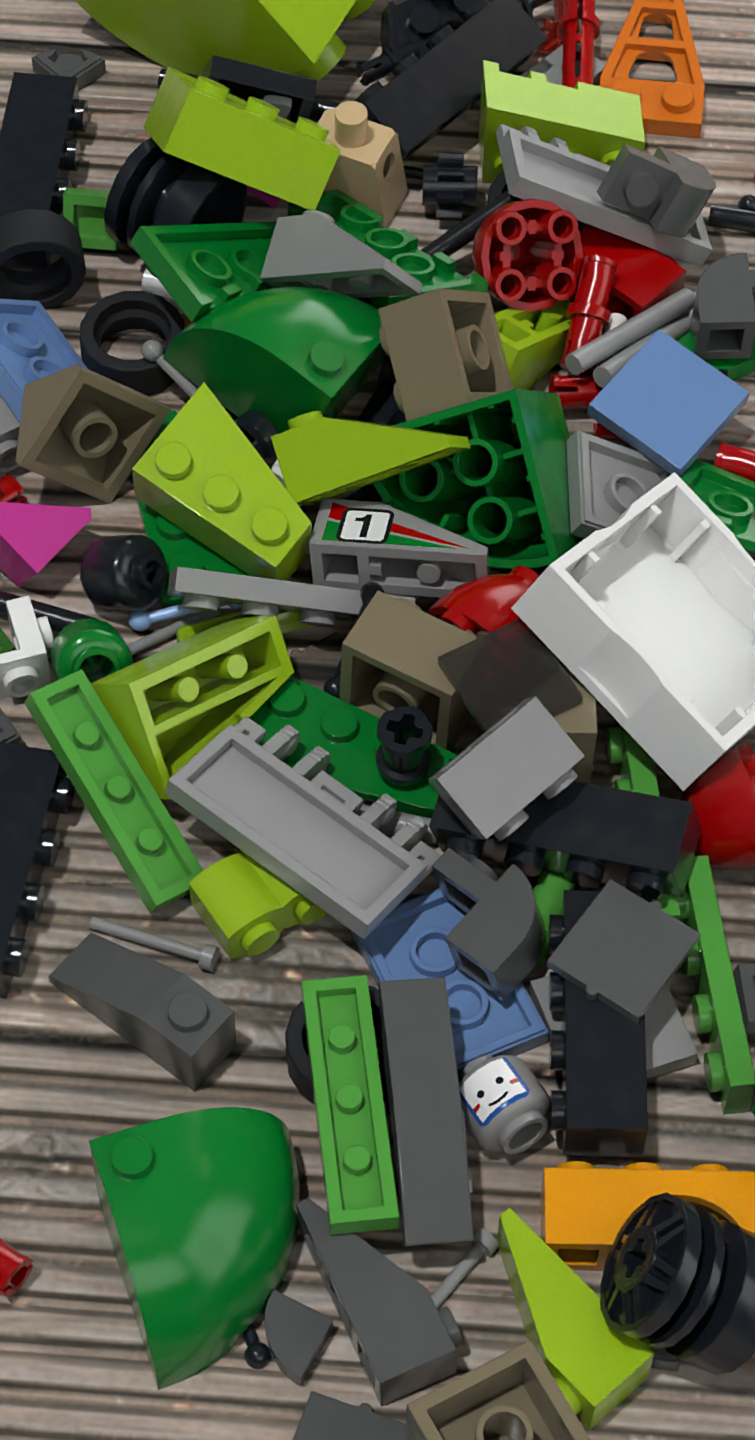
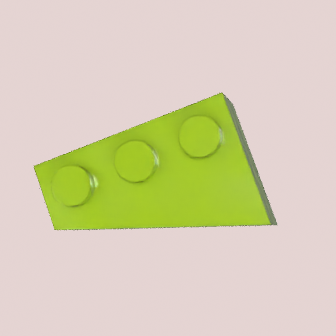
M483 60L478 133L482 183H493L498 175L504 172L496 131L500 124L519 131L523 126H528L537 130L540 141L549 143L553 137L566 141L569 152L581 154L609 166H612L624 144L644 152L645 135L640 95L578 81L575 87L571 88L547 82L546 74L530 71L527 77L499 71V63Z
M168 66L143 127L163 152L308 210H316L341 152L327 138L329 129L303 117H299L297 123L291 122L278 116L280 109L265 101L249 96L248 101L229 94V88L203 76H198L196 79Z
M203 382L132 468L136 498L249 576L288 581L310 553L309 541L312 534V523L205 382Z
M276 615L235 616L91 683L159 798L169 800L170 798L166 796L168 780L228 725L235 726L245 716L250 718L294 673V669Z

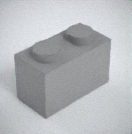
M534 696L524 699L428 781L476 839H488L494 834L501 841L529 818L523 808L537 796L543 793L549 800L577 778L578 775L572 767L585 756L539 699Z

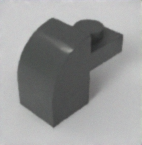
M624 144L598 188L597 193L602 201L648 220L655 231L673 237H686L715 190L716 183L705 166L659 146L654 155L651 156Z
M747 253L732 254L715 261L702 273L698 281L691 321L693 353L701 359L750 358L755 335V269L749 270Z
M448 848L432 865L443 896L463 909L467 914L445 939L455 965L504 1001L533 969L540 957L544 944L543 921L532 887L524 873L514 864L499 878L480 859L472 857L467 861Z

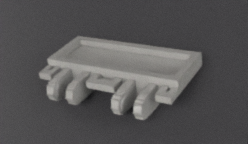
M500 124L496 131L507 189L510 195L523 200L533 198L553 202L562 210L572 213L578 221L700 267L711 253L712 248L702 213H700L686 237H673L655 231L648 220L601 200L597 190L611 166L581 154L569 152L566 141L553 137L549 143L540 141L537 130L528 126H523L519 131Z
M245 716L235 726L228 725L168 780L166 796L355 934L365 939L433 870L432 865L440 858L441 854L421 841L429 828L427 826L428 823L417 815L413 816L390 839L380 830L393 818L398 806L397 801L385 793L360 816L355 814L362 807L364 799L324 772L331 757L329 756L330 753L320 746L311 750L293 768L289 767L284 763V760L295 751L301 738L299 731L288 724L283 729L281 728L279 733L271 737L262 747L259 743L265 738L266 730L249 717Z

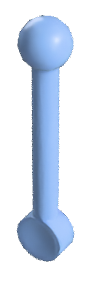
M218 602V607L229 605V607L235 609L242 608V605ZM182 604L151 612L147 610L132 611L128 622L133 630L143 632L150 627L151 623L201 611L181 607Z

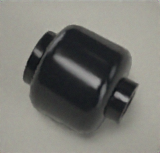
M144 535L103 536L91 543L84 553L80 567V580L87 598L94 606L104 611H144L157 604L163 595L168 580V567L163 551L154 540Z

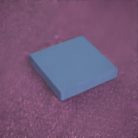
M658 329L589 403L587 414L670 474L675 472L681 477L748 401L750 392Z

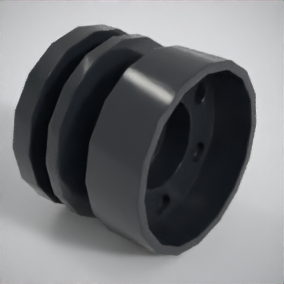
M150 138L142 142L128 156L116 175L107 198L104 213L105 231L113 241L122 246H130L136 252L130 242L140 226L242 223L247 204V186L167 154Z
M667 1192L650 1197L633 1211L620 1229L606 1259L600 1285V1309L607 1326L630 1338L638 1339L655 1349L665 1348L666 1352L676 1358L714 1375L735 1371L751 1359L755 1353V1233L727 1220L718 1221L716 1215Z

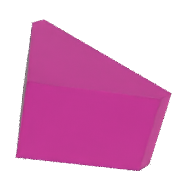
M0 502V569L17 587L36 575L91 520V508Z

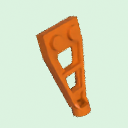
M634 0L602 71L599 86L640 95L644 134L700 139L705 84L683 0ZM642 23L670 24L672 26L673 40L639 37ZM637 59L671 62L676 82L631 79L629 74Z

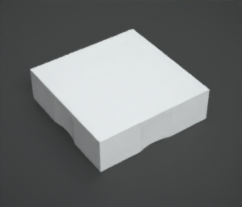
M675 472L632 503L612 526L596 530L551 563L511 607L521 620L682 791L688 788L723 754L755 727V561L745 551L730 529Z

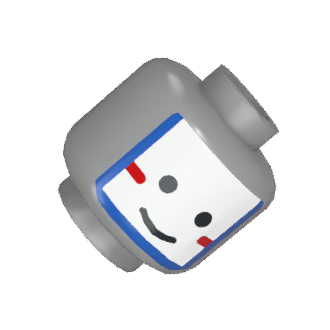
M483 1055L471 1061L463 1069L460 1075L461 1082L459 1083L461 1108L464 1110L465 1126L479 1146L489 1152H505L509 1155L523 1152L541 1139L548 1127L547 1119L550 1113V1097L523 1060L515 1055H499L496 1057Z

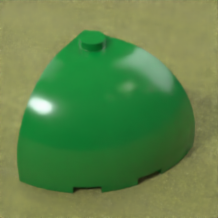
M280 287L247 293L212 308L196 321L191 322L171 341L163 359L198 387L205 382L218 401L237 417H240L247 410L258 411L271 421L279 433L290 430L288 420L305 413L321 411L323 417L336 418L384 362L387 354L382 348L379 337V330L382 326L379 308L352 296L331 290L312 287Z
M512 389L393 425L396 427L466 436L471 448L372 483L386 504H391L393 508L488 547L490 567L510 569L517 565L527 568L547 567L581 542V537L570 534L566 440L570 436L559 394Z
M241 1107L202 1109L164 1117L89 1140L101 1212L158 1390L194 1375L229 1352L235 1346V1340L248 1329L258 1315L265 1313L272 1290L279 1291L289 1269V1260L296 1240L297 1228L299 1227L296 1203L300 1202L298 1168L295 1151L286 1124L280 1118L268 1112Z

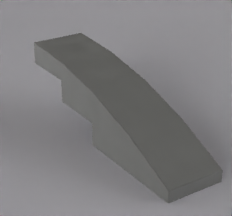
M445 977L379 981L388 1115H391L395 1180H398L403 1247L474 1241L465 1137Z

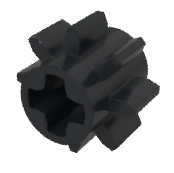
M438 153V165H423L422 205L436 206V218H462V206L476 207L478 166L464 165V153Z

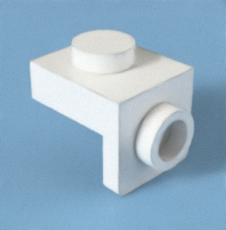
M29 595L6 601L11 636L16 650L0 654V699L10 696L24 697L35 690L51 684L47 652H51L54 639L47 616L36 618Z

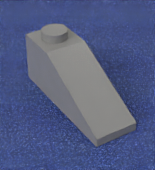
M306 210L302 215L277 218L260 275V279L273 288L312 287L331 290L357 299L420 294L423 284L393 262L335 225V220L330 215L316 210Z

